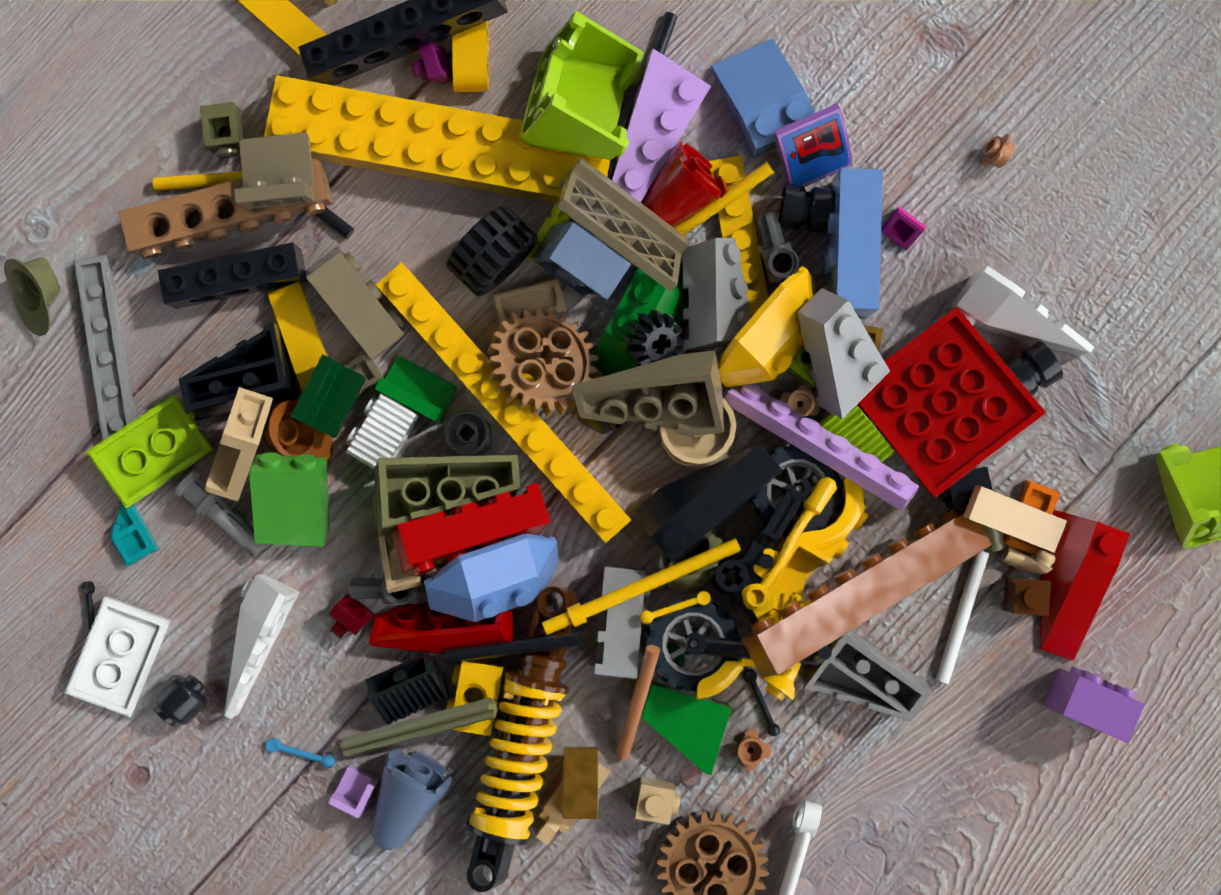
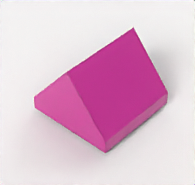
M899 206L881 228V232L907 251L926 229V226Z

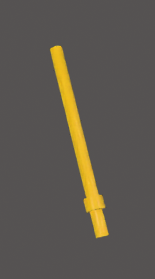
M736 538L583 605L576 603L567 607V612L542 622L544 630L549 635L572 624L574 627L588 622L586 619L738 553L741 551Z

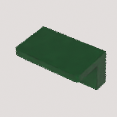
M322 354L290 417L336 438L366 380L365 376Z

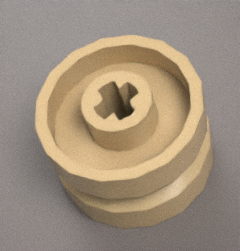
M723 397L724 433L688 436L677 434V429L660 427L659 436L662 448L673 462L683 468L700 470L724 459L735 438L736 420L732 408Z

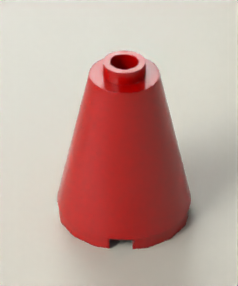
M679 142L654 179L641 203L674 227L721 199L728 193V187L721 175L714 178L710 170L713 165L699 151L687 143L683 146V143Z

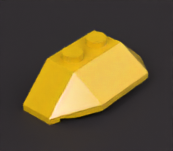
M800 267L795 274L788 277L777 287L737 333L722 354L721 360L717 364L721 384L726 388L774 380L779 373H783L788 369L792 358L804 347L797 312L816 294V284L805 267Z

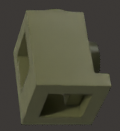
M234 102L200 106L205 147L211 153H216L217 157L220 158L236 156L237 150L240 149L239 141L244 139L241 118L243 117L242 110ZM230 129L231 136L222 137L223 131Z

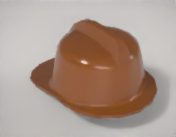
M287 400L281 402L266 419L263 436L267 446L282 456L311 454L315 457L327 458L328 465L333 456L332 437L290 417L298 401Z

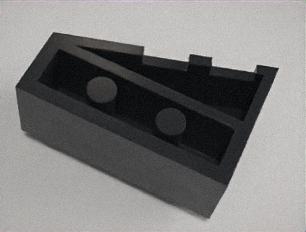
M272 322L264 327L265 330L249 340L244 339L235 344L237 347L219 358L217 356L181 377L179 384L185 413L197 421L228 414L231 412L239 387L273 398L272 402L296 397L288 351L280 328Z

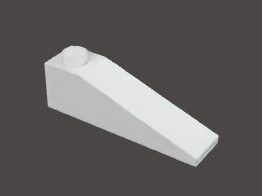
M986 266L969 278L949 309L951 311L958 307L970 323L978 329L1030 343L1041 341L1049 348L1082 356L1091 353L1094 348L1093 345L1065 323L1057 320L1050 321L1048 319V309L1041 304L1025 301L1022 298L1025 294L1023 289L989 266Z
M265 574L256 575L254 579L249 578L241 592L244 600L239 611L224 716L229 719L240 713L300 593Z

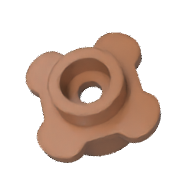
M1007 133L1003 137H993L987 142L983 150V155H985L982 159L983 166L986 167L991 163L997 168H1001L1010 160L1015 149L1014 144L1010 142V134Z
M754 729L746 730L745 736L740 741L733 742L730 746L731 754L738 756L743 762V768L748 771L754 770L757 764L771 755L770 746L764 744L758 738L759 734ZM748 747H753L754 751L749 753L747 749Z

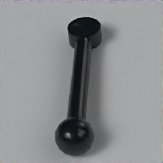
M86 581L82 583L81 591L86 599L88 630L90 632L95 620L92 598L95 585L92 581Z
M747 669L743 674V678L746 682L750 683L768 724L767 733L773 737L777 736L780 733V726L774 723L756 682L757 673L753 669Z

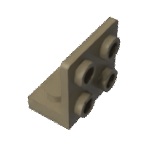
M306 132L248 138L239 141L244 188L234 189L236 204L251 210L316 203L310 136Z

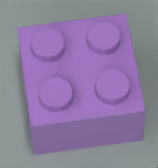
M1072 666L1070 672L1058 668L1043 706L1129 743L1145 704L1133 699L1136 692Z

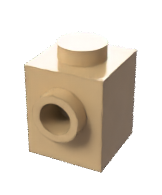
M640 777L634 810L635 819L670 825L671 815H678L681 795L675 794L674 782Z

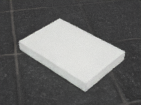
M105 596L65 694L131 718L171 620Z

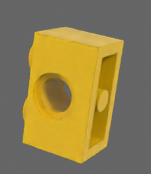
M479 659L462 661L461 665L456 664L452 677V685L457 686L455 699H449L447 709L470 703L465 695L466 690L470 687L479 688L483 693L484 699H494L498 708L505 664ZM496 717L452 730L491 737Z

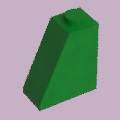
M651 681L641 717L706 774L712 775L731 712L730 705L712 698L696 700L695 693Z

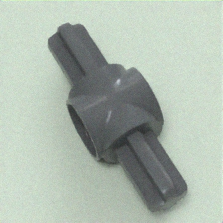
M769 212L760 215L757 219L765 246L764 249L760 250L762 255L761 261L769 283H775L777 288L788 277L797 272L799 261L796 253L792 250L790 241L784 242L777 214ZM778 253H783L787 259V264L782 271L777 272L773 267V259Z
M384 574L382 578H354L350 582V595L353 599H382L383 604H419L420 599H427L424 581L428 578H422L423 586L410 588L409 594L405 598L396 596L394 592L388 593Z

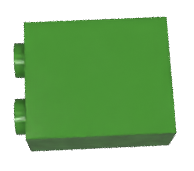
M274 452L262 455L257 454L249 470L255 544L324 547L330 531L327 458L315 457L311 454L299 456H281Z

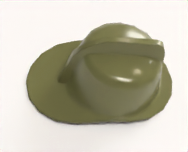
M43 257L25 263L13 258L6 260L4 273L11 287L21 320L33 334L37 336L46 335L50 330L51 322L48 308L55 302L60 292L59 283L48 260Z

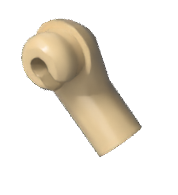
M1010 546L1005 548L1001 556V561L1023 572L1039 574L1049 573L1053 569L1051 566L1056 560L1053 554L1045 550H1039L1036 558Z

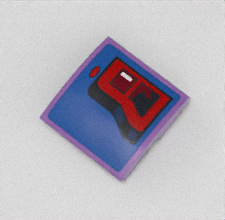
M837 103L774 131L776 150L783 162L785 183L805 186L839 171L840 168L852 165L847 130L841 109Z

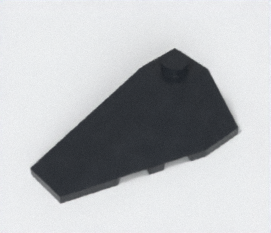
M758 444L659 488L635 512L650 538L672 563H679L687 558L768 485L783 469L762 445Z

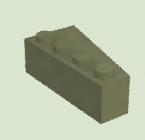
M518 455L378 458L374 468L378 537L392 533L398 524L441 511L445 512L446 517L452 516V510L471 502H475L479 507H482L486 501L495 498V495L509 491L511 498L514 497L520 490Z

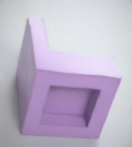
M349 765L336 791L330 797L328 804L359 819L366 810L380 779Z

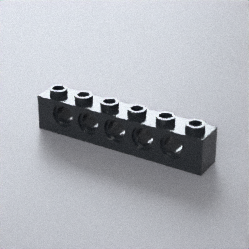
M407 0L301 45L298 48L308 79L317 83L336 85L419 50L420 46L429 42H439L508 13L504 0Z

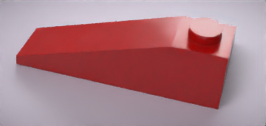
M1054 510L1052 515L1066 520L1067 523L1055 553L1048 551L1056 558L1051 566L1053 569L1047 574H1041V580L1051 581L1049 616L1040 615V649L1074 661L1119 567L1130 533L1097 521Z

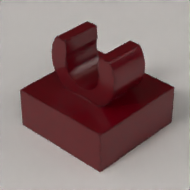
M348 593L335 604L329 613L337 621L330 631L340 639L349 631L356 636L370 622L375 613L357 599L351 598V595Z

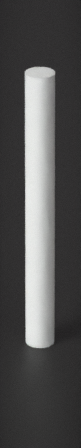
M981 551L973 557L935 680L949 684L988 560L989 553Z

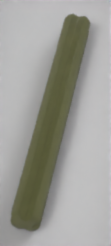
M486 698L344 737L342 743H340V749L345 757L363 754L493 719L496 717L498 708L494 699Z

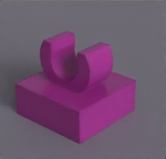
M432 42L420 46L419 50L422 59L410 64L414 77L421 76L423 81L429 79L443 85L453 81V71L446 49Z

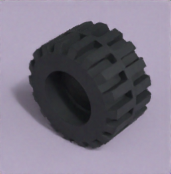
M507 205L498 207L486 214L462 237L452 250L446 266L475 296H482L500 285L524 261L533 249L537 235Z

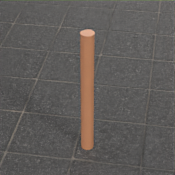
M648 645L646 647L615 754L622 761L629 758L660 654V648L655 645Z

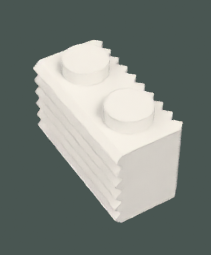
M382 393L378 399L373 397L364 410L363 414L367 418L361 428L356 426L346 440V444L350 446L346 453L373 469L378 458H396L420 415Z

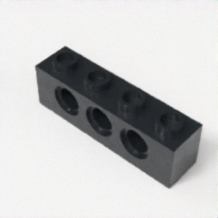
M293 242L157 270L163 302L174 309L281 288L298 281L300 283L308 282L302 250Z

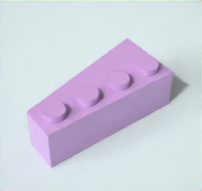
M652 49L647 58L632 111L626 125L629 144L623 155L616 157L610 180L639 202L642 201L711 88L709 84L655 49Z

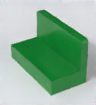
M400 356L396 358L386 378L381 377L375 387L377 391L438 423L441 421L457 391L455 385Z

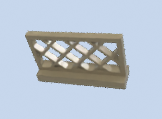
M580 157L559 184L558 188L562 192L557 207L671 292L678 284L681 254L689 246L690 240Z

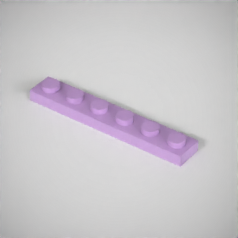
M755 384L734 386L726 395L725 400L731 408L900 511L910 502L919 488V485L912 482L907 475L892 470L882 464L877 457L862 452L851 445L844 437L834 435L821 427L814 419L804 417L791 409L784 401L776 400L763 392Z

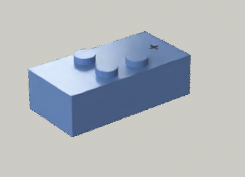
M840 168L830 183V189L834 191L832 213L829 214L828 220L829 249L828 253L823 254L822 272L823 274H828L827 290L849 300L859 318H868L879 310L883 170Z

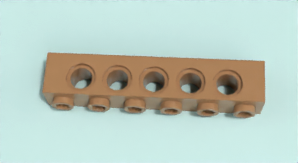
M316 158L312 159L316 203L247 210L236 204L234 189L244 188L243 178L119 211L118 214L128 252L139 255L142 259L161 256L162 250L174 247V250H185L194 247V241L207 239L209 242L222 240L228 237V232L239 230L240 233L252 232L260 229L259 224L272 221L273 224L286 223L293 220L292 215L305 212V215L322 213L325 211V206L334 204L324 164ZM232 203L234 206L233 214L231 217L223 219L222 209L225 205ZM196 212H200V223L196 227L191 228L189 223L191 216ZM167 221L168 230L163 236L159 237L157 228L161 222Z

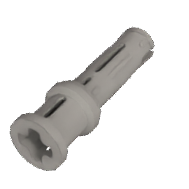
M196 470L186 476L176 487L174 493L177 496H184L197 508L196 513L203 517L207 515L253 558L257 557L267 544H255L254 529L222 501V496L204 490L206 484L199 478L200 474Z

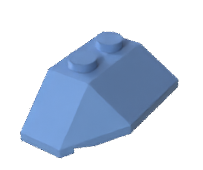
M522 534L456 557L441 568L434 577H429L424 581L429 608L476 622L536 601L540 592L547 587L559 565L555 537L548 536L546 538L541 535Z

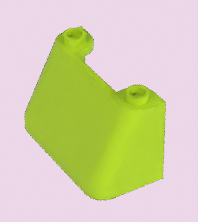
M575 10L546 46L540 57L519 139L534 147L605 160H612L615 156L621 157L629 144V139L627 138V130L622 126H617L625 90L630 85L635 86L643 75L644 68L641 67L644 52Z
M1177 443L1164 447L1159 452L1156 463L1176 535L1181 546L1185 549H1190L1221 541V446L1192 453L1188 446H1180Z

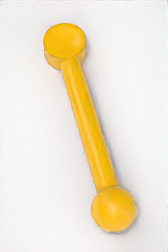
M701 591L695 598L653 612L645 610L640 614V621L643 624H650L654 618L696 604L707 605L711 599L710 595L705 591Z

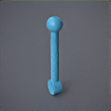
M276 738L269 739L265 745L266 750L271 753L279 750L322 763L325 768H332L335 764V759L331 755L323 757L280 744V741Z

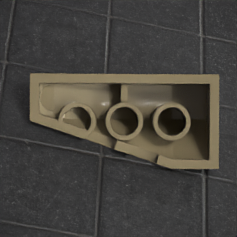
M715 351L679 354L575 384L572 387L580 418L615 424H623L625 421L645 424V429L656 430L657 426L677 429V434L688 436L724 433L721 377Z

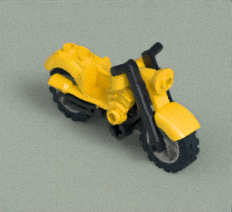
M792 444L786 447H779L770 453L771 457L782 469L786 468L791 485L773 479L750 500L756 517L760 518L763 522V527L751 540L742 559L723 562L717 568L712 578L714 588L719 593L730 595L734 599L730 603L748 620L750 626L767 617L774 620L781 616L779 609L791 602L798 600L801 604L806 601L803 596L806 579L819 567L830 564L833 557L838 560L849 545V542L845 540L852 529L858 531L869 515L864 512L867 506L864 505L863 487L846 477L840 479L838 472ZM792 466L808 469L800 481H796ZM812 473L818 479L815 487H811L810 482L807 480ZM771 485L784 490L782 496L774 501L771 495ZM802 502L804 511L801 516H796L797 509ZM732 569L736 572L734 579L738 584L733 583L727 586L723 583L725 576L721 572L727 573ZM687 597V598L678 599V600H675V601L671 602L670 604L666 605L665 607H668V606H671V605H674V604H677V603H680V602H683V601H686V600H689V599H692V598H695V597ZM711 600L704 606L696 604L654 618L648 629L646 647L648 645H655L660 648V654L655 667L656 674L664 682L677 689L695 691L696 700L709 698L727 689L737 679L743 666L756 667L741 639L743 637H740L733 618L729 616L722 606L717 605ZM688 618H697L705 621L697 633H692ZM681 620L687 634L685 638L670 632L674 625ZM711 625L717 637L703 636V633ZM668 637L683 643L682 648L670 655L667 649ZM824 646L778 675L762 677L761 679L767 683L764 690L780 701H783L785 696L794 700L795 688L793 682L801 664L819 665L831 657L832 651L830 647ZM682 653L688 655L686 670L679 667L672 659ZM694 655H699L708 666L701 670L692 671ZM708 656H716V657H715L714 660L712 661Z

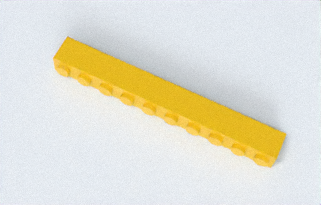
M402 262L376 284L605 543L631 521L629 516L537 413L532 415L530 405L526 404L520 411L518 410L520 400L515 398L509 403L506 401L510 394L508 390L497 392L501 380L490 379L491 374L496 368L487 366L489 359Z

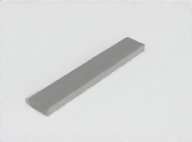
M109 255L73 260L102 441L136 419L114 275Z

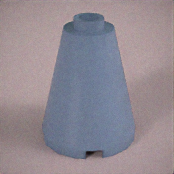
M395 749L390 751L385 760L371 829V835L376 845L382 849L392 850L393 848L402 847L449 790L452 778L450 776L447 779L444 776L447 769L433 758L421 752L413 751L411 756L402 754L403 749Z

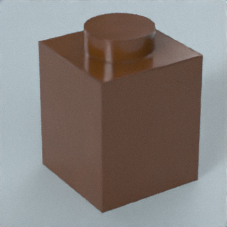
M1005 577L1003 611L1015 614L1049 616L1051 581Z

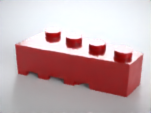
M535 483L526 486V491L519 496L511 498L508 491L495 495V498L486 501L482 507H479L475 502L461 505L452 510V516L446 517L445 512L441 511L398 524L391 535L402 572L414 571L415 575H420L433 571L436 564L444 562L448 564L460 555L522 534L538 535L551 521L539 484Z

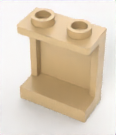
M238 388L204 489L206 492L235 501L239 500L258 448L273 398L247 389Z

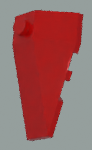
M428 602L405 604L375 615L369 643L374 647L420 652L430 651V653L445 654V650L451 648L514 641L517 629L515 608L499 613L494 617L473 622L431 610Z

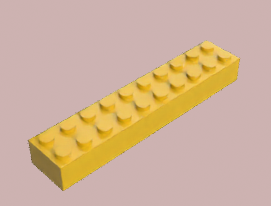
M276 75L264 134V137L306 132L310 136L312 159L316 158L320 161L553 204L559 201L562 190L558 187L561 180L580 157L608 178L612 160L531 146L519 139L523 120Z

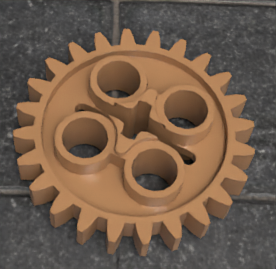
M540 307L535 309L533 315L530 314L527 308H524L520 318L515 313H512L508 322L502 321L498 327L499 332L495 331L491 338L493 344L489 346L487 353L492 355V357L488 360L487 366L496 369L491 374L490 379L501 380L497 392L508 390L510 392L506 400L508 403L515 398L520 400L518 410L520 411L526 404L531 405L532 415H535L539 408H543L546 417L550 416L554 407L560 415L564 413L567 406L573 410L576 407L572 392L573 385L593 380L592 378L599 371L593 367L599 359L598 356L589 354L595 347V344L584 342L588 332L578 333L576 331L579 324L578 321L570 325L566 323V313L558 319L555 318L553 308L550 309L547 315H543ZM518 341L527 343L530 350L522 348ZM552 341L560 343L563 349L556 348ZM522 373L531 375L535 382L527 381ZM556 373L563 374L568 382L560 380Z
M701 809L699 820H696L689 813V824L685 826L677 820L676 826L679 832L675 834L667 831L666 836L671 843H660L659 845L660 850L666 854V856L656 858L657 864L665 867L657 871L658 879L667 880L661 885L662 893L672 891L670 895H708L707 891L711 885L721 884L725 887L722 895H757L754 892L755 889L765 890L766 888L759 877L769 876L767 868L759 865L767 862L768 857L766 854L757 853L764 848L762 840L752 842L757 835L756 830L752 828L744 832L747 824L745 819H741L734 824L732 812H729L725 819H721L719 809H715L713 818H708L706 811ZM703 836H715L717 844L711 849L701 848L699 842ZM730 841L731 846L720 855L724 844ZM735 855H740L745 858L744 865L737 870L729 868L727 866L729 859ZM717 860L719 869L717 871L711 869L707 873L705 864L707 862L713 864ZM692 863L697 867V872L691 877H684L679 873L682 865ZM705 877L701 888L697 892L693 891L694 886Z

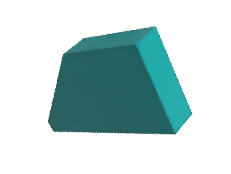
M120 501V509L116 523L113 524L110 538L126 567L158 551L159 547L135 504L126 509Z

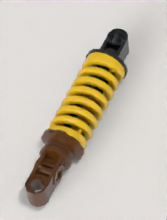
M550 586L540 592L533 620L528 629L527 639L545 637L546 632L542 622L567 612V607L578 603L577 597L571 589ZM557 593L563 599V606L558 612L552 606L553 597ZM572 625L549 634V636L571 633ZM567 648L519 654L521 662L518 671H506L503 687L505 692L504 698L511 699V702L502 701L499 703V710L507 713L506 720L497 719L494 722V728L502 731L501 738L493 737L489 741L490 747L498 750L497 756L488 755L484 760L488 767L498 769L497 775L484 773L480 776V782L485 786L492 787L493 792H477L475 800L480 804L489 806L488 811H485V808L475 807L466 823L467 830L477 835L467 870L468 884L477 892H486L503 884L508 877L515 845H527L530 843L531 835L528 827L534 821V816L530 809L535 808L539 801L534 791L539 790L543 786V779L538 773L544 772L547 769L548 762L543 755L548 754L553 747L551 740L547 738L554 735L557 731V725L552 718L558 717L562 712L561 706L554 700L561 701L569 691L568 686L559 682L561 671L565 670L567 662L563 660ZM484 865L488 866L492 871L491 881L484 877Z

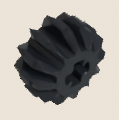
M650 309L648 315L638 313L637 324L633 322L628 323L632 331L631 334L623 336L625 342L629 343L625 351L638 366L679 355L676 347L684 344L682 338L678 337L683 329L675 323L673 316Z

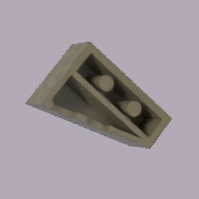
M337 246L306 270V278L372 360L404 335L400 326L405 322L393 307L388 310L379 300L383 297V294L371 279L366 282L358 271L362 267L350 252L344 254L340 247Z

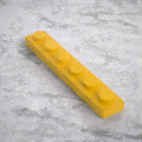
M742 155L709 161L713 165L710 170L714 178L721 175L728 188L745 177ZM746 192L717 213L721 238H735L736 245L740 250V264L743 278L748 287L749 307L752 315H754L768 299L749 192Z

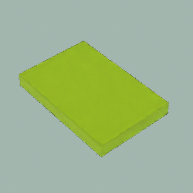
M173 394L86 451V453L122 504L128 509L215 450L192 417L185 413L184 406L177 396Z

